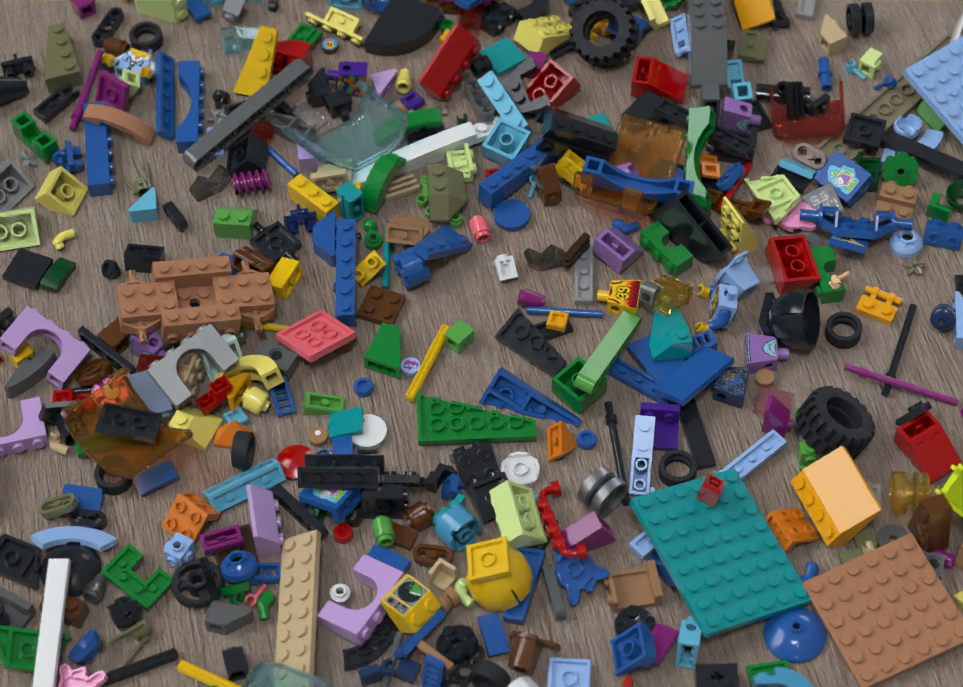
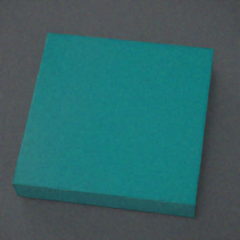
M507 37L478 53L479 57L487 55L493 65L492 71L498 77L517 68L527 59Z

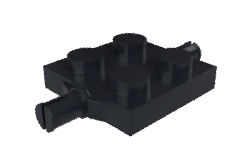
M258 221L253 224V228L258 231V234L249 242L258 253L274 261L275 264H278L282 257L299 260L293 252L302 247V242L279 221L267 227H263Z
M385 471V475H379L380 487L383 484L390 483L403 484V487L436 486L437 483L436 478H424L415 471H405L404 475H400L396 471Z

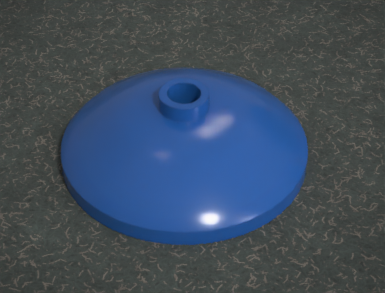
M803 607L769 617L764 625L763 638L768 650L780 660L787 659L788 663L800 664L815 659L822 652L826 643V629L820 618L814 612Z

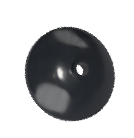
M68 543L54 548L46 555L41 564L40 577L45 587L49 559H70L71 566L67 596L74 598L83 595V589L98 573H101L102 564L98 554L91 547L81 545L80 543Z

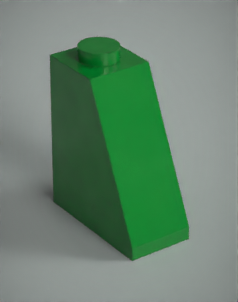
M384 322L381 324L364 355L366 369L398 380L401 379V332L399 327Z

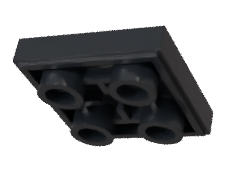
M19 248L2 275L3 280L37 290L45 273L54 263L53 258Z

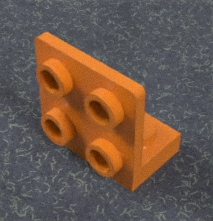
M180 492L174 500L162 524V528L173 536L178 532L194 540L195 543L205 523L218 520L221 513L193 492Z
M799 508L771 510L765 517L766 522L786 555L796 543L812 542L819 539L814 527L810 525Z

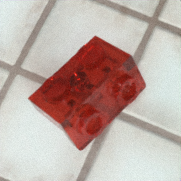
M478 4L470 10L460 7L458 10L460 17L457 23L466 30L472 28L479 31L484 4Z

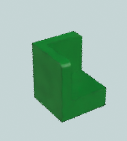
M934 192L928 204L926 216L932 219H940L947 223L953 208L940 204L942 194Z

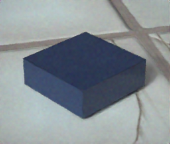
M402 657L395 670L394 678L414 684L422 667L421 663Z

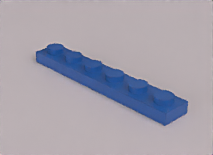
M160 51L156 54V135L171 141L175 138L174 58Z

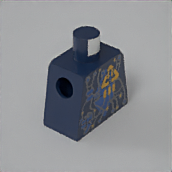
M729 367L707 386L708 388H713L712 398L742 409L750 368Z

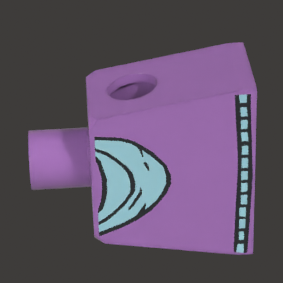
M729 97L724 98L718 119L719 126L726 130L747 133L749 125H760L761 115L752 114V105L750 103Z
M155 331L147 333L148 343L144 344L143 342V345L140 344L137 334H130V352L150 365L155 360L160 361L165 357L166 343H162L161 337Z
M745 333V367L750 368L749 374H754L763 368L775 371L778 360L789 359V349L777 348V338Z

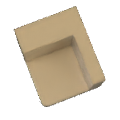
M439 558L428 572L429 585L443 593L444 589L448 586L452 587L457 581V568Z

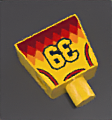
M613 280L610 282L609 291L598 290L597 301L607 302V312L620 316L623 310L637 315L641 280Z

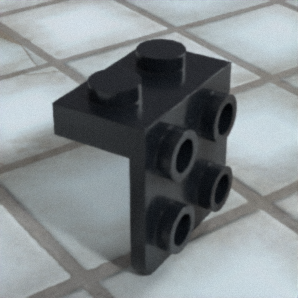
M482 439L471 443V448L465 449L464 446L453 449L454 453L449 455L451 462L456 464L461 482L465 485V491L469 481L480 478V480L488 478L487 474L494 471L500 473L490 441L484 443Z

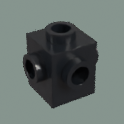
M130 596L119 597L114 601L115 603L107 606L117 629L131 627L137 623V620L141 619L139 612L142 611L138 601H133Z

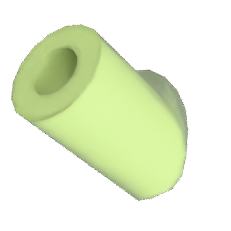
M458 579V582L455 584V591L459 594L461 603L467 608H471L475 601L467 594L466 579Z

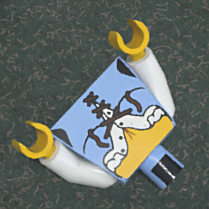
M144 46L141 51L131 48L118 57H114L111 54H103L102 63H107L109 67L114 66L116 77L122 76L123 68L140 73V86L146 87L149 79L156 77V63L151 55V48Z

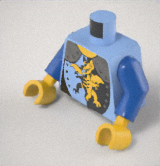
M728 283L711 285L710 288L703 284L698 285L697 288L702 291L697 293V295L707 298L711 293L708 325L698 322L695 325L697 328L695 332L701 333L709 329L714 331L719 328L727 330L737 310L738 289Z

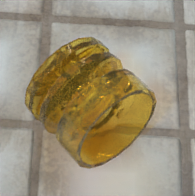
M893 471L889 487L891 514H906L908 505L911 506L912 514H914L919 502L931 497L929 474L922 472L919 480L918 473L914 472L911 481H909L906 472Z

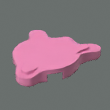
M801 201L776 224L789 232H794L793 229L800 228L802 231H814L817 228V224L814 221H799L800 209L813 210L810 205ZM768 214L763 216L764 224L775 225Z
M62 664L59 667L60 683L57 687H100L107 681L108 676L105 672L98 671L88 677L89 671L87 668L80 667L73 670L68 664Z

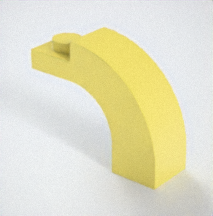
M263 355L239 357V364L225 374L227 378L248 372L250 373L251 380L261 381L267 390L284 382L276 363L271 358ZM221 371L214 374L216 379L223 376Z

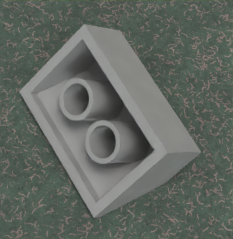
M12 159L3 161L0 164V212L11 210L35 187Z

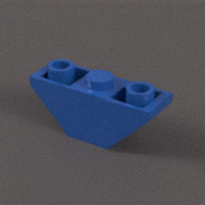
M335 211L330 212L313 226L312 237L314 253L332 267H336L337 219Z

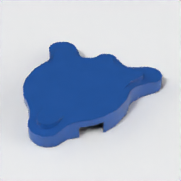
M558 549L554 551L556 563L555 576L567 591L568 603L576 606L580 603L581 590L585 589L588 592H593L597 581L607 579L610 571L607 568L598 566L588 553V559L579 561L577 557H565Z

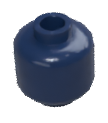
M948 304L935 306L930 316L932 326L940 331H947L952 328L956 319L954 308Z

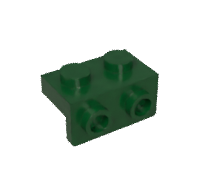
M858 151L857 158H854L853 162L869 172L874 179V182L867 190H878L882 166L881 157L863 158L862 151Z

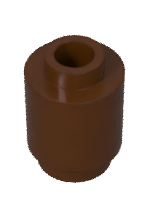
M109 36L103 42V49L105 53L120 56L130 49V44L125 40Z

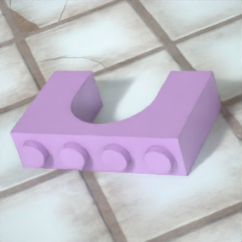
M27 306L0 337V348L14 357L24 344L32 338L45 337L55 342L60 350V357L48 370L46 380L61 390L88 358L91 349L85 342L75 339L69 331L59 328L53 320L43 317L37 309Z
M40 396L20 401L23 415L22 425L14 434L0 437V457L11 453H21L34 448L39 449L49 445L46 422L40 421L38 417L42 408Z
M365 554L352 570L358 582L377 591L373 602L362 609L351 610L328 600L317 615L322 628L362 646L365 640L370 638L372 631L377 624L382 622L386 614V610L379 600L405 575L404 572Z

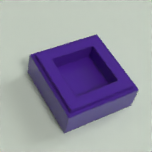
M415 91L400 99V102L409 112L410 110L416 111L425 105V100Z

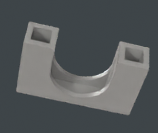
M211 323L207 326L202 325L199 327L194 336L191 338L189 336L180 342L181 345L176 349L171 348L165 353L163 359L160 361L155 360L149 365L148 375L176 410L193 399L192 393L177 375L178 364L185 356L193 353L204 354L214 362L223 375L239 364L237 355Z

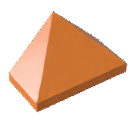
M233 420L217 429L213 445L215 447L232 449L233 438L237 431L253 432L255 438L256 432Z
M561 420L547 428L548 462L564 456L578 446L564 421Z

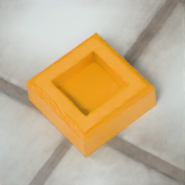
M550 310L546 329L565 332L569 313Z

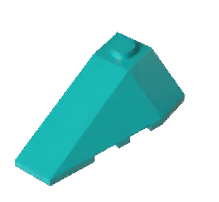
M675 300L656 302L649 342L652 361L690 358L693 341L689 328Z

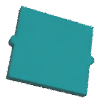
M360 406L330 413L328 424L329 439L332 440L335 437L363 433V422L365 421L363 407Z

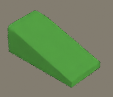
M307 391L305 393L303 415H330V413L344 410V397Z

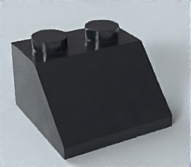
M250 132L229 147L225 177L233 178V173H236L239 178L240 172H243L246 177L248 171L254 175L255 170H258L259 174H261L262 169L266 168L268 142Z

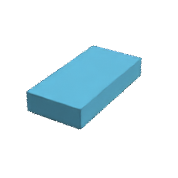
M787 157L779 162L780 167L808 179H813L818 171Z

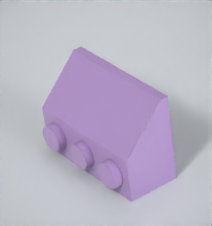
M246 485L257 557L282 554L281 546L284 544L283 533L279 534L278 528H282L280 516H276L275 512L279 511L278 499H273L271 491L253 485Z

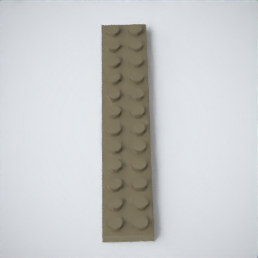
M950 33L944 35L910 66L950 44L953 35ZM902 73L895 78L897 82L896 87H884L856 112L886 120L887 124L883 136L893 128L894 122L900 116L904 118L924 100ZM849 119L815 147L824 153L827 158L838 150L852 161H854V158H857L858 151H862L863 154L868 150L842 143Z

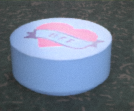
M413 357L406 358L401 363V371L407 377H414L420 367V362Z

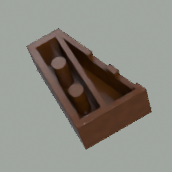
M943 493L921 500L907 526L924 552L931 553L949 547L953 507Z

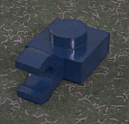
M384 659L380 666L378 664L367 665L357 670L362 687L380 682L382 677L395 675L394 667L386 668L393 664L392 659Z

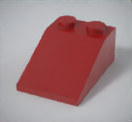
M550 58L529 82L526 90L531 102L547 94L552 106L557 108L568 101L581 87V84Z

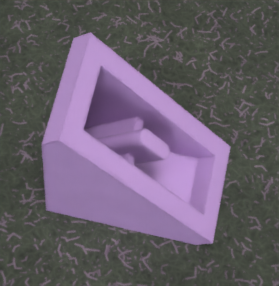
M397 69L370 74L371 86L379 105L383 104L395 87L398 77Z
M300 138L296 140L300 171L318 169L319 165L327 164V155Z

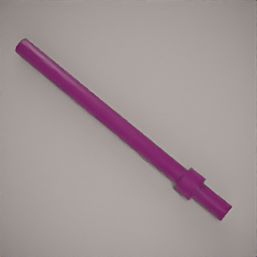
M101 49L97 50L76 110H73L71 115L72 120L69 126L71 131L76 130L78 122L83 117V104L86 103L99 68V62L104 54V51Z
M845 363L844 370L858 374V377L864 379L867 377L954 406L958 404V398L871 371L865 366L858 367Z

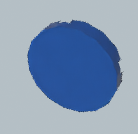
M504 200L494 209V221L501 229L504 228L511 232L519 231L525 228L530 220L529 207L520 200Z

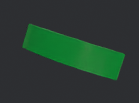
M440 108L409 112L386 122L373 133L376 147L380 148L394 143V137L424 126L429 130L443 125L444 121Z

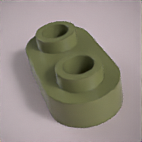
M66 493L45 500L38 510L43 518L51 519L73 512L78 505V500L73 493Z

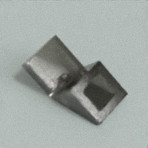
M218 165L209 178L198 176L189 188V191L196 201L200 202L222 192L232 177L224 166Z
M552 244L542 253L530 248L523 252L528 266L542 272L563 267L565 251Z

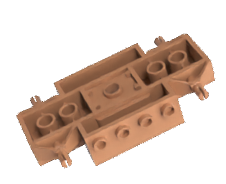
M228 255L152 262L151 283L137 280L136 271L132 270L131 272L129 270V281L116 286L115 291L121 332L137 334L141 345H143V342L144 344L148 343L147 333L160 329L162 343H176L188 336L191 338L196 334V330L202 325L207 326L210 323L220 336L224 334L239 336L241 323H252L255 327V333H262V322L272 319L275 311V300L269 272L261 273L251 270L249 260H246V262L242 260L243 271L236 275H231L232 270ZM191 303H198L200 306H199V307H191L190 304H191Z

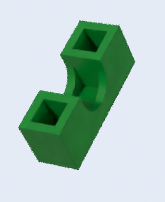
M26 111L12 118L10 121L14 134L45 164L50 162L52 155L59 150L57 140L47 131L41 133L36 125V121Z
M656 221L640 231L639 243L641 247L647 250L653 259L659 261L666 272L671 273L675 278L693 266V255L682 244L675 248L665 246L669 243V231L660 222Z
M833 247L810 248L821 280L815 284L816 296L819 297L821 304L843 301L845 295L843 280H841V287L833 290L829 285V281H832V276L828 275L827 272H834L836 265Z

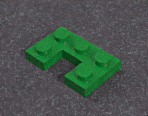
M128 543L101 570V575L127 596H130L133 601L137 600L139 605L148 611L171 587V580L173 579L160 567L146 581L140 578L132 570L144 559V555Z

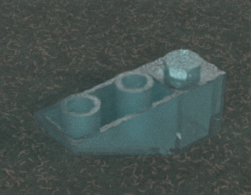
M239 25L219 28L218 33L223 54L227 55L251 49L259 28Z

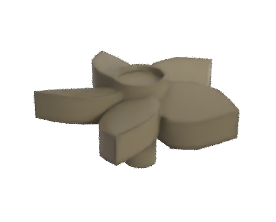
M434 100L433 107L428 109L440 108L442 115H447L445 109L447 102L439 104Z
M915 257L911 258L910 263H902L903 267L908 268L907 276L913 272L921 276V269L925 265L922 261L917 262Z

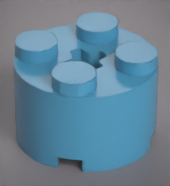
M460 503L454 504L452 508L444 514H439L435 519L437 524L435 528L436 536L452 551L462 552L466 550V545L473 544L476 541L474 538L476 533L480 534L482 530L481 521Z

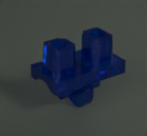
M296 204V210H290V216L283 217L284 226L294 235L299 233V225H305L306 232H313V226L317 223V213L308 212V208L301 209L300 204Z

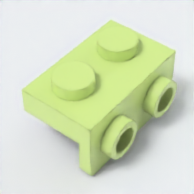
M464 143L463 150L446 151L447 165L463 172L464 182H473L477 168L476 163L472 162L473 151L469 149L468 143Z

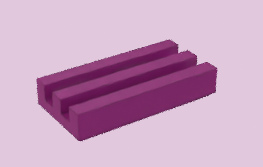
M239 524L199 535L205 555L244 544ZM237 532L236 534H232V535H229V536H224V535H227V534H231V533ZM213 538H217V539H215V540H211V541L205 542L206 540H210V539H213Z

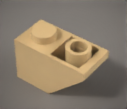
M826 14L818 45L829 56L846 48L847 34L837 25L834 19Z

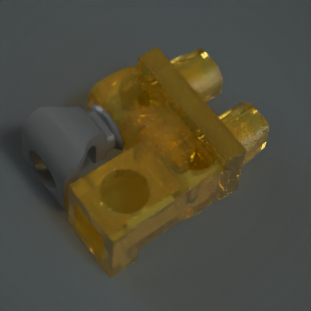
M662 275L660 279H655L653 282L646 281L641 285L639 301L652 307L654 306V311L667 317L671 315L674 308L689 304V298L693 295L694 286L683 284L678 278ZM645 292L650 295V297H651L650 302H647V301L645 300V298H644V293H645Z

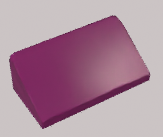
M657 623L651 631L656 650V660L652 665L661 664L680 633L678 630Z

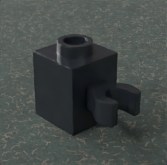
M344 89L325 95V109L332 120L340 117L343 123L349 122L350 118L348 115L352 112L351 104H353L351 96L346 94Z

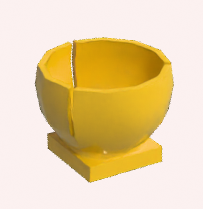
M506 536L466 545L468 568L465 578L473 600L489 611H506L519 605L511 589L519 601L522 602L531 591L533 574L526 557L518 550L509 546Z

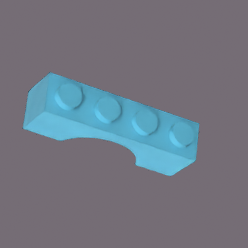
M492 70L477 80L502 119L531 133L533 132Z

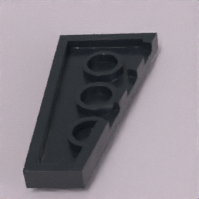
M519 308L495 335L496 340L552 377L556 376L567 365L566 360L548 343L545 337L523 315Z

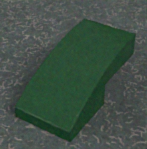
M59 257L45 273L40 282V287L57 292L66 284V277L76 269V262Z

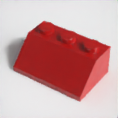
M805 234L769 238L765 254L780 296L789 290L809 288L821 280Z

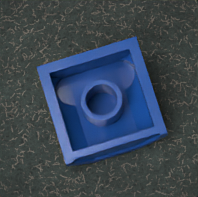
M641 621L610 640L615 676L617 677L639 666L648 668L656 660L653 634L647 625Z

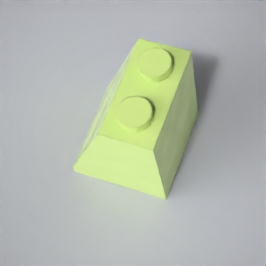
M135 0L138 13L176 24L189 15L186 0Z

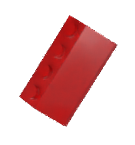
M458 23L454 24L418 79L425 93L440 102H445L446 99L450 98L452 90L460 83L463 73L469 69L474 56L478 55L481 49L479 40Z

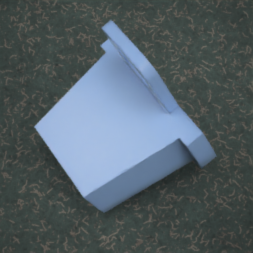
M747 250L735 256L730 264L721 269L714 278L717 284L728 283L738 289V299L748 295L760 283L748 264L749 260L746 256L749 252Z

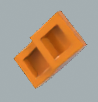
M701 154L699 163L701 177L720 179V164L717 163V156Z

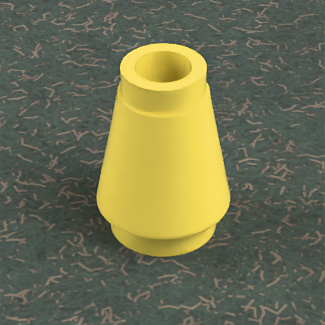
M406 68L401 69L395 82V88L399 93H407L412 88L411 74Z

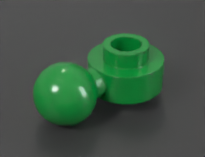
M371 218L366 219L363 223V229L367 232L364 237V243L367 249L378 250L383 245V238L376 231L378 227L377 222Z

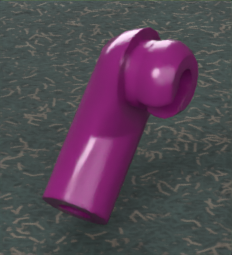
M945 550L934 551V553L945 556L944 566L946 568L955 567L956 558L954 555Z

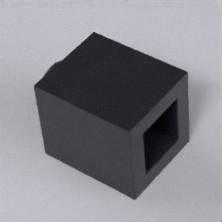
M242 646L230 647L222 651L229 681L234 682L250 677Z

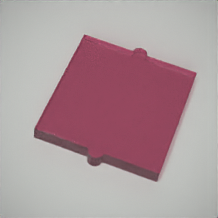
M760 386L758 396L755 397L754 414L764 416L769 394L775 396L789 410H792L793 393Z

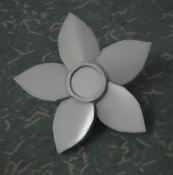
M224 109L218 111L211 110L212 116L207 119V122L215 121V125L227 117L224 115Z
M25 149L22 150V154L17 156L24 160L23 165L25 167L28 165L36 167L38 165L34 159L36 154H28Z

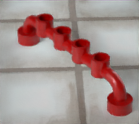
M551 481L550 486L543 488L538 494L539 500H536L538 511L542 512L541 520L543 525L549 524L546 525L548 538L554 537L551 538L553 550L559 549L560 553L565 557H577L579 561L586 560L588 555L584 543L575 545V549L572 550L566 547L559 524L556 522L554 512L550 508L549 499L546 498L549 494H552L553 497L561 496L559 481Z

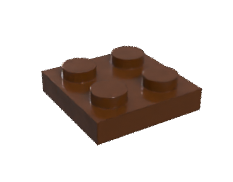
M371 285L357 313V318L379 325L383 322L394 325L406 301V295Z

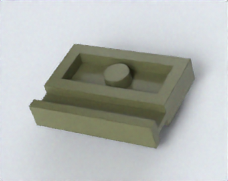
M743 30L739 59L751 62L761 61V63H764L769 33L765 35L757 31Z

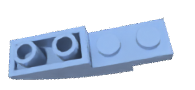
M635 415L629 494L644 495L649 493L655 427L654 416Z

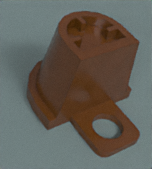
M511 631L509 638L512 642L508 667L516 672L533 676L543 647L561 651V646L556 642L541 639L535 634Z

